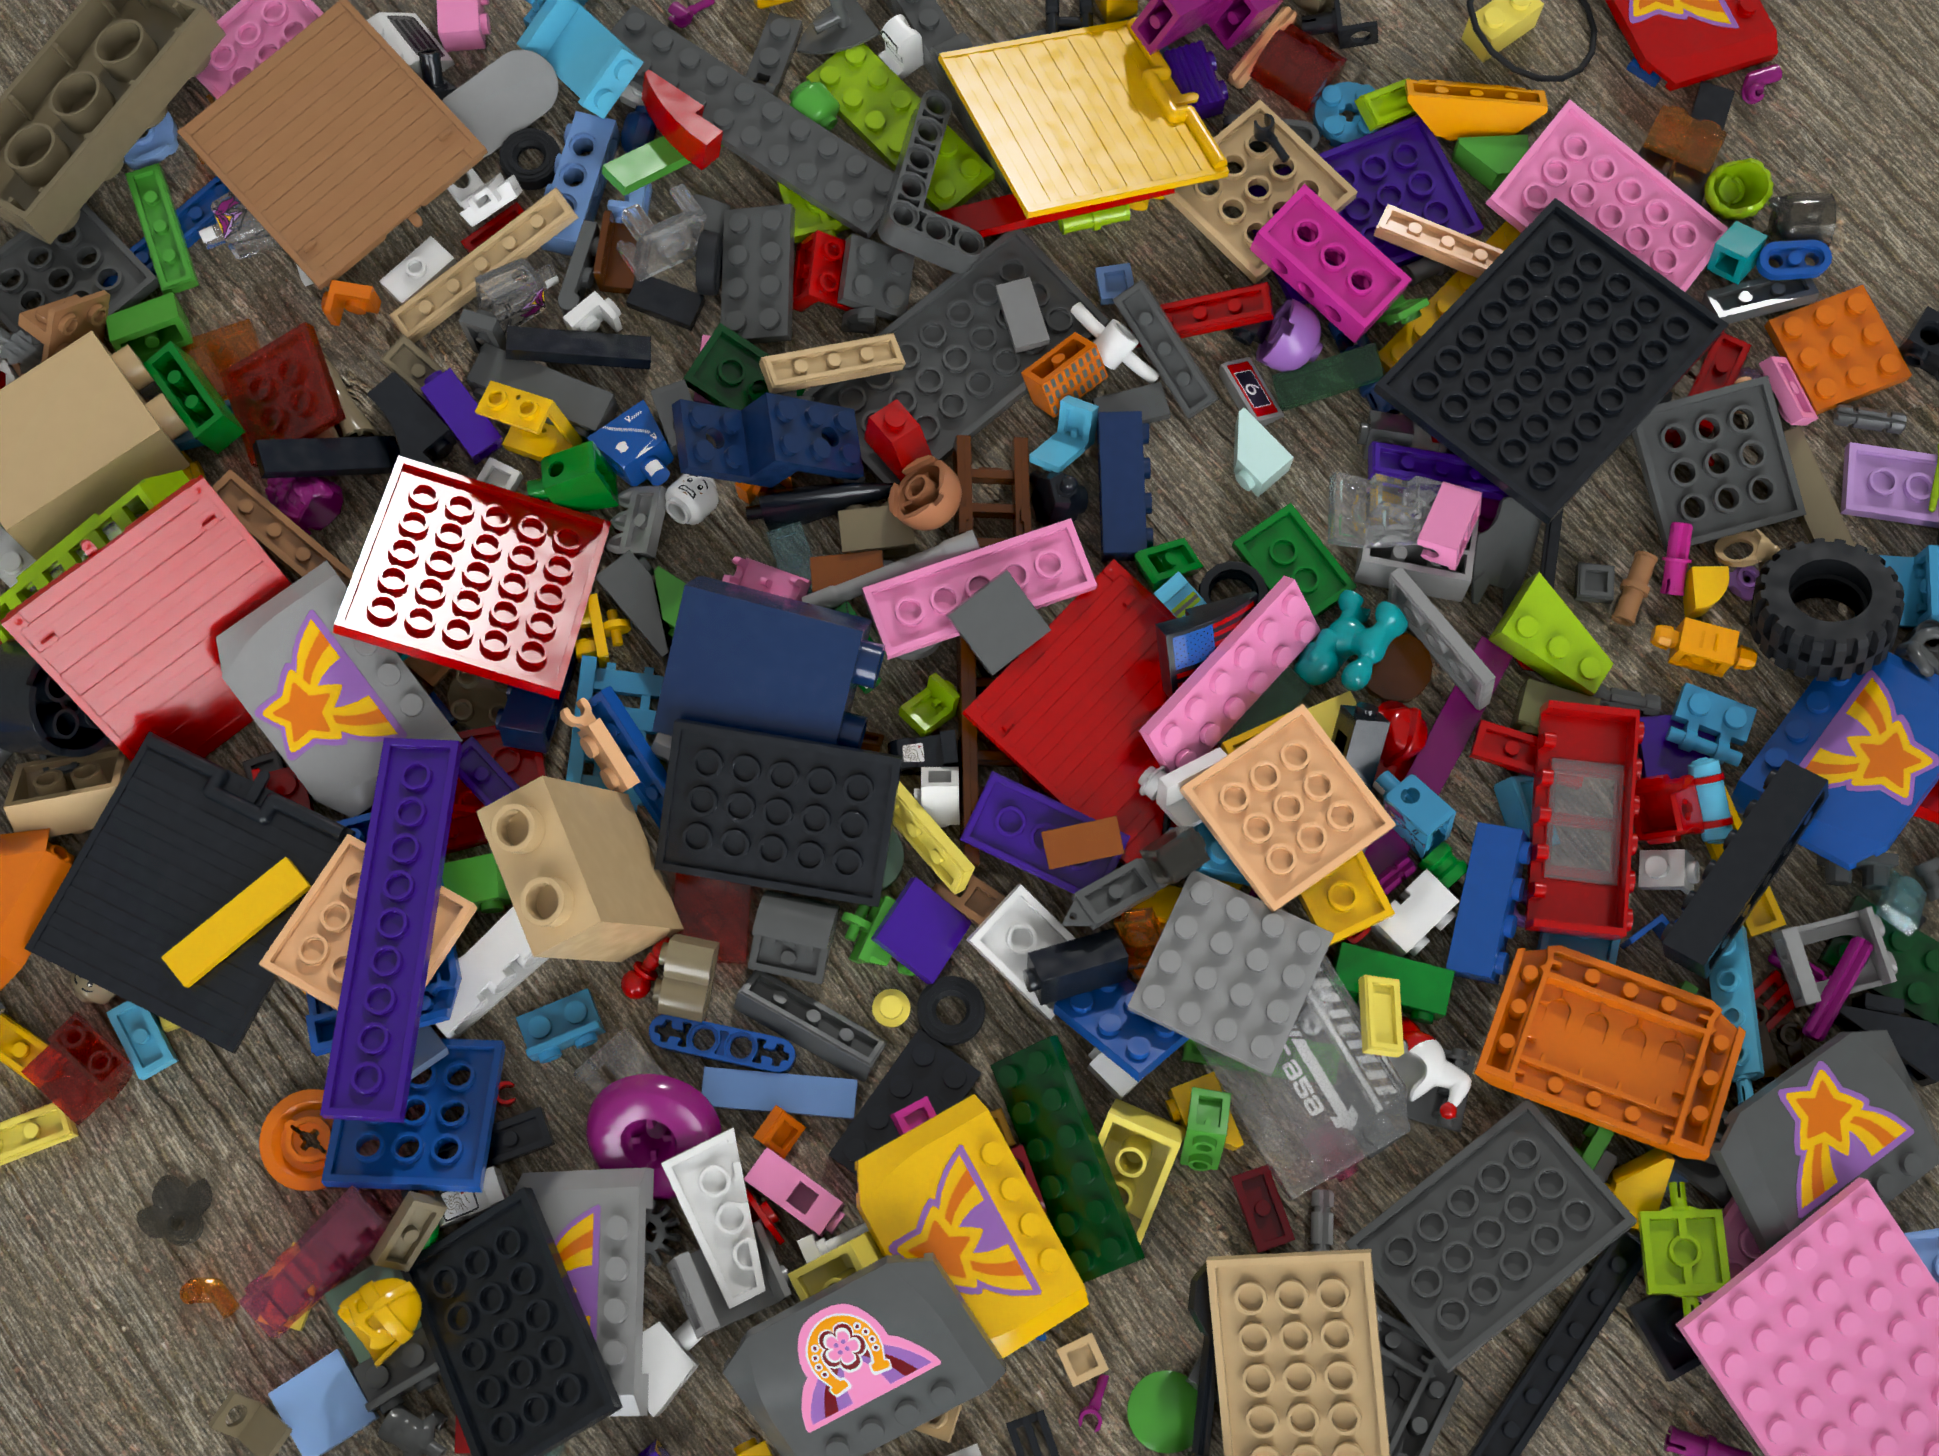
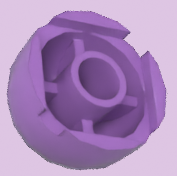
M1293 298L1292 301L1286 300L1274 314L1267 342L1264 340L1262 344L1259 343L1256 360L1280 372H1292L1303 367L1308 361L1314 362L1323 348V343L1319 342L1321 337L1320 320L1315 312Z

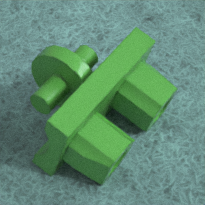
M884 896V898H881L879 907L872 906L870 909L867 905L859 904L855 915L848 912L843 913L841 921L849 925L844 938L855 942L857 938L848 958L849 960L857 964L888 965L892 956L872 941L871 937L896 900Z

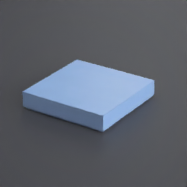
M336 1349L268 1393L281 1419L293 1429L290 1435L302 1456H322L380 1418L377 1412L367 1411L365 1404L368 1403V1400L342 1349Z

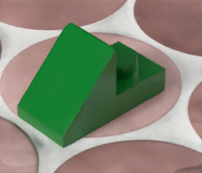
M1185 538L1143 549L1134 555L1136 567L1153 594L1178 571L1184 578L1196 575L1204 567Z

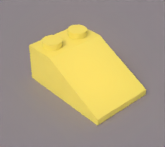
M1116 1098L1108 1111L1098 1139L1141 1245L1184 1140L1186 1128Z

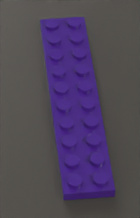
M384 738L320 1112V1116L325 1119L404 1123L463 748L462 744L457 740Z

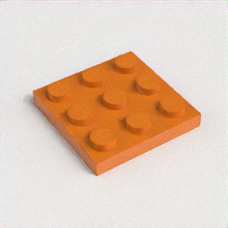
M1864 285L1768 320L1764 325L1780 357H1786L1817 415L1834 409L1839 404L1844 405L1905 382L1912 376Z

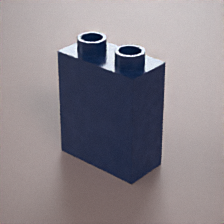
M699 575L684 585L652 731L672 736L674 721L678 718L861 749L868 717L851 713L857 685L875 688L883 662L885 645L868 641L873 621L871 619Z

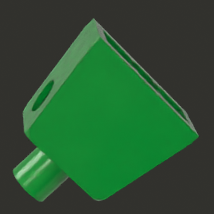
M588 441L544 457L541 461L542 478L527 481V492L530 497L540 500L550 498L553 504L582 512L619 506L617 475L593 441Z

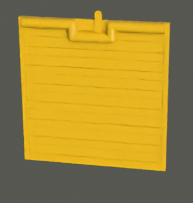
M1137 17L1124 21L939 53V63L950 79L1027 219L1228 177L1230 171L1227 167L1228 161L1196 109L1192 105H1188L1196 103L1199 95L1195 92L1180 93L1171 78V69L1160 51L1150 55L1130 28Z

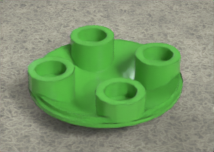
M1165 1370L1147 1375L1137 1383L1128 1400L1127 1416L1133 1434L1144 1446L1155 1452L1172 1454L1184 1451L1192 1446L1198 1391L1186 1382L1187 1376L1179 1372Z

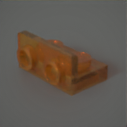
M1662 105L1642 147L1704 174H1708L1728 132L1721 130L1720 125L1713 121L1705 119L1700 121L1688 116V112L1683 108Z

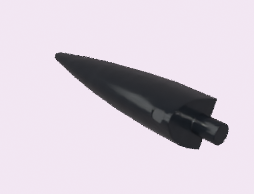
M893 483L818 484L760 492L759 504L747 506L746 516L748 521L764 518L769 531L804 525L838 514V511L845 510L851 505H866L887 498Z

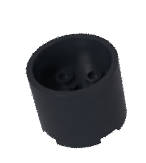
M16 640L0 645V749L18 753L84 757L96 753L111 741Z

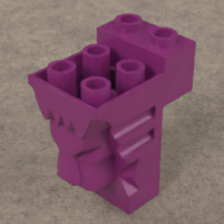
M1148 0L1149 3L1130 28L1150 55L1205 24L1210 26L1226 50H1229L1255 35L1284 0Z

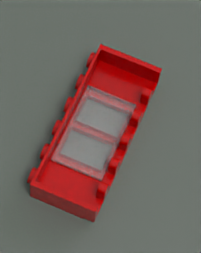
M1548 700L1540 707L1530 842L1533 843L1531 861L1527 871L1528 887L1525 930L1613 941L1626 937L1627 931H1631L1633 910L1628 908L1629 893H1633L1636 882L1635 872L1631 871V856L1636 854L1638 846V836L1636 833H1633V820L1638 817L1640 810V798L1635 795L1636 781L1640 780L1642 774V760L1637 758L1638 744L1642 743L1645 731L1644 722L1639 721L1640 710Z

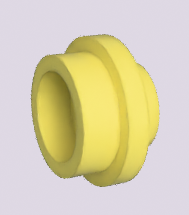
M886 989L880 992L873 1001V1015L882 1026L889 1028L898 1027L910 1015L909 999L903 992L897 989Z

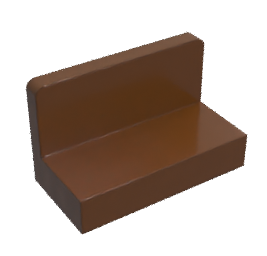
M604 210L593 273L599 291L630 294L638 276L645 231L642 225L615 223L611 210Z

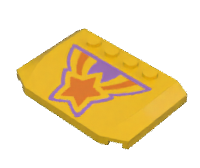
M975 1094L854 1162L855 1171L857 1170L858 1184L856 1207L882 1256L901 1255L902 1259L924 1258V1253H934L1002 1358L1007 1357L1089 1305L1085 1285L991 1113Z

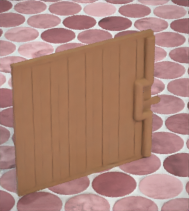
M339 0L177 131L320 291L324 287L328 288L330 286L331 279L337 280L380 245L386 239L387 234L405 219H408L414 227H421L423 220L415 211L421 206H427L484 159L483 156L488 153L484 145L348 0Z

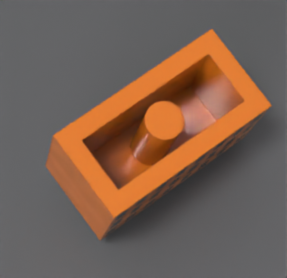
M1076 332L1021 372L1033 404L1054 418L1059 415L1060 401L1065 396L1070 395L1080 399L1108 377L1097 345Z

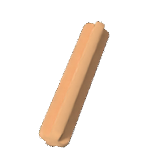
M1284 6L1280 9L1229 73L1228 82L1230 85L1237 89H1242L1295 24L1298 15L1295 10H1292L1289 6Z

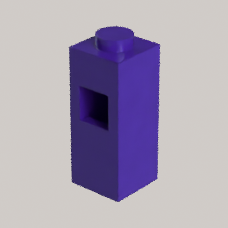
M451 368L444 372L438 370L425 379V385L420 388L424 398L439 418L450 428L457 442L475 465L503 446L502 436L490 420L475 413L478 404Z

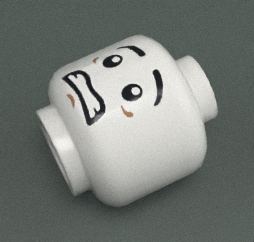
M682 474L668 487L665 493L666 510L670 517L680 524L696 525L702 522L719 503L716 484L712 478Z

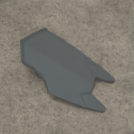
M1510 496L1504 497L1499 502L1497 514L1489 528L1477 534L1471 586L1472 604L1480 602L1488 584L1503 589V614L1522 585L1534 552L1540 525L1542 524L1539 518Z

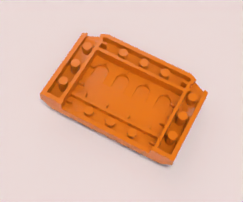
M1562 945L1547 946L1546 949L1525 951L1526 948H1518L1474 1074L1494 1087L1681 1158L1706 1161L1710 1156V1149L1715 1139L1746 1031L1740 1026L1736 1028L1722 1015V1009L1713 1000Z

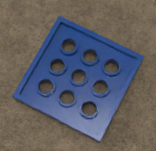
M440 1038L450 1054L428 1068V1070L432 1071V1075L427 1082L415 1084L412 1080L410 1081L406 1112L415 1105H422L426 1108L424 1115L418 1120L410 1121L405 1118L404 1123L334 1119L321 1180L325 1187L482 1193L506 1049L502 1040ZM462 1070L470 1072V1078L465 1084L456 1086L450 1083L451 1077L456 1072ZM455 1106L464 1108V1114L459 1120L455 1122L444 1120V1115L448 1109ZM370 1140L380 1142L379 1149L373 1155H360V1149L365 1142ZM411 1141L419 1144L418 1151L413 1156L408 1158L399 1156V1150L403 1144ZM455 1143L458 1145V1150L453 1157L449 1159L438 1157V1151L444 1144Z

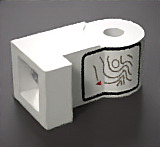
M900 14L892 17L881 30V36L885 40V50L878 54V57L903 80L924 65L922 37L918 31L910 28L904 15Z
M494 1166L486 1169L482 1193L439 1191L448 1207L439 1222L440 1227L444 1228L466 1219H473L509 1197L510 1194L501 1169Z

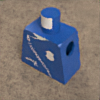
M644 400L587 437L588 441L595 443L614 473L630 486H638L647 479L652 485L659 486L669 478L670 471L666 466L673 462L674 457Z

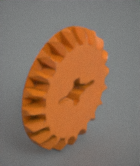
M301 1090L285 1097L272 1108L261 1128L259 1149L262 1162L268 1173L287 1188L307 1192L326 1188L321 1180L327 1152L325 1153L323 1150L313 1147L305 1150L304 1146L307 1142L303 1135L295 1129L298 1128L302 1132L311 1134L318 1130L317 1140L326 1151L328 1150L334 1119H325L320 1116L324 1090Z

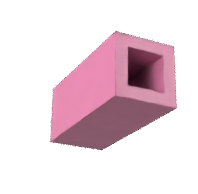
M766 1147L744 1178L747 1183L821 1237H823L826 1231L833 1234L846 1216L841 1212L845 1206L842 1201L768 1147Z

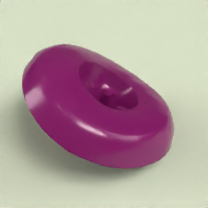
M658 1074L632 1075L611 1083L594 1099L586 1122L587 1143L598 1169H654L653 1200L655 1201L677 1197L661 1163L721 1133L718 1115L712 1104L701 1092L681 1080Z

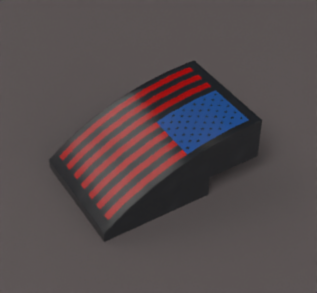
M1255 591L1185 609L1186 616L1155 624L1162 686L1164 693L1169 698L1258 604V596Z

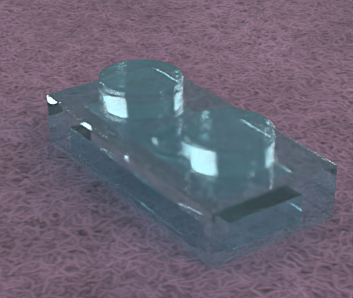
M1894 871L1889 877L1888 887L1882 890L1876 914L1907 936H1910L1919 926L1927 892L1923 890L1922 886L1915 879L1909 876L1904 877Z

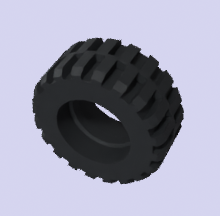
M1825 538L1812 539L1811 543L1805 544L1804 541L1792 544L1789 551L1784 548L1772 556V560L1765 562L1760 569L1759 576L1756 578L1749 614V624L1752 627L1751 635L1753 640L1760 644L1759 650L1768 659L1773 657L1775 659L1774 664L1784 671L1789 668L1794 671L1795 676L1804 679L1808 675L1816 677V681H1828L1829 677H1837L1839 681L1850 679L1852 673L1855 672L1858 676L1870 671L1872 665H1879L1887 657L1888 651L1892 650L1905 605L1903 601L1905 595L1903 586L1900 582H1897L1898 575L1891 566L1885 567L1886 561L1878 554L1871 555L1867 553L1868 549L1859 544L1855 546L1848 545L1846 540L1835 539L1834 542H1825ZM1809 598H1828L1848 606L1857 616L1836 622L1818 620L1803 613L1796 607L1795 603Z

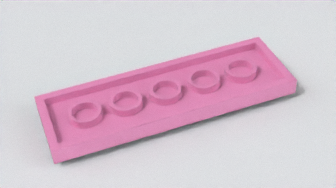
M1070 518L863 587L862 594L880 643L885 645L886 659L889 660L960 636L946 615L1004 570H1008L1036 609L1095 590L1097 583L1072 519Z
M1283 576L1139 730L1159 765L1165 767L1167 774L1209 753L1321 631L1295 579Z

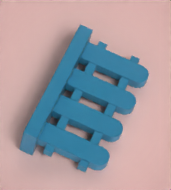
M582 655L576 702L583 697L589 700L593 697V692H599L610 685L617 695L641 697L640 709L625 707V709L646 739V734H658V732L652 731L656 711L649 710L650 699H659L664 677L653 675L654 668L645 667L644 673L616 670V663L607 662L606 669L597 668V657ZM576 705L574 716L580 717L581 712ZM573 727L566 781L609 790L600 777L601 770L599 766L581 748V738L577 733L580 729ZM584 763L594 764L593 776L583 775ZM633 787L623 792L629 795L635 812H637V805L644 806Z

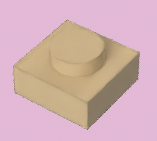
M1089 1333L1056 1349L1072 1387L1109 1370L1093 1333Z

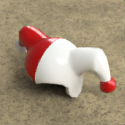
M1402 1016L1404 1054L1398 1058L1378 1055L1382 1061L1378 1063L1383 1070L1387 1069L1391 1075L1389 1079L1394 1085H1397L1399 1091L1411 1102L1423 1096L1434 1087L1449 1089V1099L1440 1106L1439 1113L1445 1119H1452L1457 1114L1458 1105L1467 1095L1472 1080L1467 1073L1446 1060L1444 1050L1435 1038L1422 1032L1411 1019Z

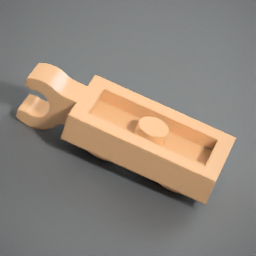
M583 697L576 702L581 712L580 717L572 715L568 707L560 711V717L566 725L580 729L577 733L581 738V748L589 758L595 760L601 770L600 777L609 790L623 793L640 782L601 718L596 719L593 715L591 705L587 699Z

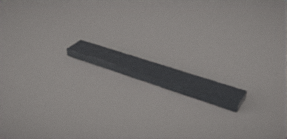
M1630 1228L1596 1256L1467 1456L1521 1455L1643 1266L1640 1232L1638 1230Z

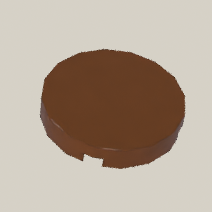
M1409 633L1401 634L1388 645L1383 659L1373 665L1371 680L1364 688L1371 696L1383 701L1393 700L1401 703L1412 701L1422 694L1431 680L1433 664L1429 651L1414 636Z

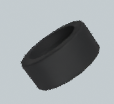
M1235 561L1220 563L1206 572L1198 589L1199 595L1206 603H1211L1213 587L1224 579H1236L1247 584L1252 592L1255 591L1257 593L1258 603L1268 593L1264 578L1255 568L1243 562Z

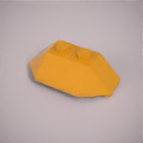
M1406 79L1405 82L1407 102L1435 136L1449 141H1456L1459 137L1516 135L1546 114L1548 110L1546 94L1543 90H1527L1525 88L1445 80L1417 81Z

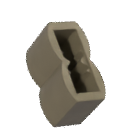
M675 933L669 940V943H663L659 955V965L664 966L663 979H657L653 991V1001L658 1002L657 1013L703 1022L710 1006L720 942Z

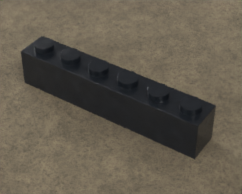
M1788 760L1783 762L1779 770L1773 769L1769 773L1763 785L1765 791L1759 800L1753 799L1748 804L1743 814L1744 822L1738 831L1732 829L1727 835L1722 847L1724 852L1717 861L1713 859L1709 862L1702 875V880L1704 881L1697 892L1691 890L1683 901L1681 907L1683 912L1676 922L1670 921L1665 927L1660 940L1662 941L1666 958L1704 979L1708 978L1828 798L1827 779Z

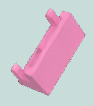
M1443 481L1418 536L1417 544L1427 548L1422 550L1420 555L1422 558L1456 571L1480 516L1482 492Z
M738 556L732 559L733 564L737 565L734 576L724 575L722 579L724 582L802 601L801 597L807 595L811 585V581L749 558L744 559Z

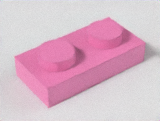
M1770 356L1759 363L1764 373L1762 377L1767 375L1769 377L1772 392H1774L1780 403L1778 411L1786 422L1791 425L1807 426L1818 419L1786 357Z

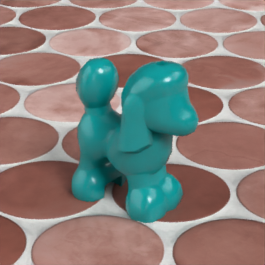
M1344 590L1338 598L1339 608L1342 611L1341 616L1329 628L1322 629L1316 642L1311 641L1299 654V659L1293 668L1295 677L1300 682L1311 686L1325 684L1335 678L1339 669L1351 656L1357 655V660L1352 661L1344 668L1341 675V683L1349 691L1361 690L1371 680L1373 665L1383 659L1391 641L1406 631L1408 620L1394 604L1381 601L1376 607V623L1374 626L1366 629L1363 623L1370 617L1371 610L1361 607L1364 602L1361 595L1351 590Z

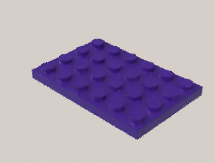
M1419 115L1319 154L1358 191L1356 199L1338 214L1398 267L1419 260L1424 256L1373 236L1388 204L1471 238L1481 235L1484 230L1435 135ZM1286 166L1275 172L1286 176L1291 174L1292 170L1289 166ZM1253 185L1248 188L1250 194L1255 197H1262L1267 194L1265 188L1260 185ZM1281 208L1274 210L1272 212L1273 215H1275ZM1252 230L1255 236L1259 230ZM1273 271L1287 300L1292 301L1293 298L1304 305L1309 303Z

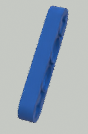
M664 1014L653 1019L649 1026L651 1041L658 1048L666 1051L763 1072L787 1073L796 1063V1052L793 1045L788 1040L780 1037ZM667 1022H672L671 1025L674 1030L685 1033V1025H690L691 1027L686 1035L687 1046L681 1047L682 1038L669 1036L667 1042H662L663 1037L657 1033L658 1028H665ZM701 1030H710L715 1036L713 1046L706 1051H701L694 1045V1037ZM740 1037L747 1038L752 1043L751 1053L743 1059H738L731 1053L732 1043ZM759 1041L766 1042L763 1046V1049L766 1051L776 1052L778 1046H783L785 1054L789 1055L788 1061L782 1060L779 1066H774L772 1058L761 1055V1063H755L759 1054Z

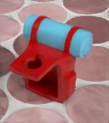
M1703 757L1688 765V774L1679 778L1670 779L1668 774L1645 777L1637 781L1635 795L1640 798V810L1638 817L1633 820V825L1638 841H1647L1649 845L1671 844L1680 841L1682 835L1701 834L1704 842L1710 844L1724 843L1727 835L1733 829L1732 824L1734 821L1729 810L1724 785L1725 776L1724 772L1721 771L1720 761Z

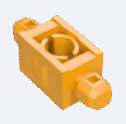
M1687 617L1682 620L1675 630L1672 626H1655L1650 637V643L1655 647L1664 650L1670 648L1668 664L1721 678L1730 667L1750 670L1755 666L1757 660V652L1752 648L1743 645L1737 647L1739 631Z

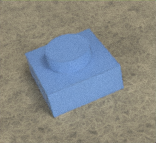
M1130 263L1095 268L1100 305L1115 304L1112 299L1134 285Z

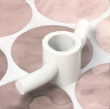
M1081 302L1072 307L1071 313L1096 338L1093 343L1097 345L1105 366L1116 370L1123 362L1149 384L1156 382L1160 375L1159 372L1132 352L1139 341L1129 328L1115 319H1112L1106 327L1103 326Z

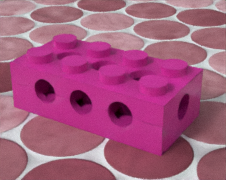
M1305 184L1257 232L1250 247V250L1354 343L1391 307L1412 280Z

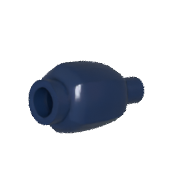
M637 105L635 111L627 114L621 133V145L625 153L653 141L655 138L657 127L645 106Z

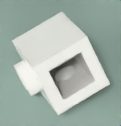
M921 767V788H914V798L939 827L960 825L959 767Z

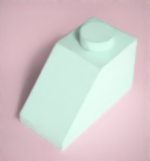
M1243 407L1239 411L1235 423L1233 472L1236 474L1237 482L1246 491L1251 490L1259 497L1290 470L1294 457Z

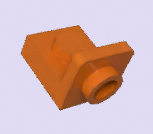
M331 279L329 290L323 294L321 308L331 325L340 326L344 308L357 315H364L366 312L378 314L382 301L373 286Z

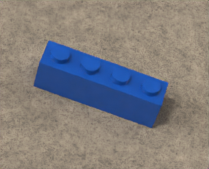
M1477 822L1445 968L1455 971L1454 976L1498 985L1500 975L1507 973L1509 953L1505 951L1508 938H1513L1516 932L1517 916L1513 914L1516 901H1521L1524 895L1525 879L1521 877L1524 864L1529 865L1531 861L1533 843L1529 842L1530 838L1523 829Z

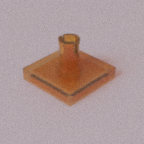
M250 319L193 337L194 343L183 347L184 352L196 361L223 400L239 397L272 385L257 334Z

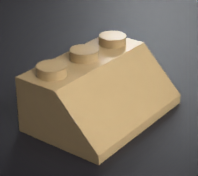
M117 746L102 748L96 753L84 757L58 756L47 758L46 760L17 764L3 806L14 833L50 828L49 839L54 836L70 833L81 834L93 829L131 761ZM75 761L80 764L72 772L63 774L61 770L55 769ZM49 767L50 770L44 772L43 768Z

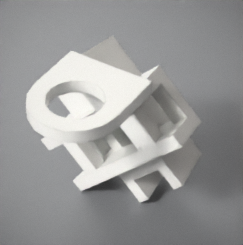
M473 168L466 173L469 180L466 188H458L454 184L447 188L459 206L465 209L459 214L472 227L517 198L523 191L514 174L505 180L500 172L485 184Z

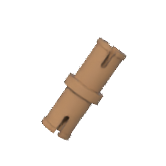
M1646 551L1635 552L1628 576L1621 581L1619 587L1622 592L1615 611L1611 616L1614 622L1624 626H1634L1642 600L1649 595L1650 587H1648V584L1658 562V557Z

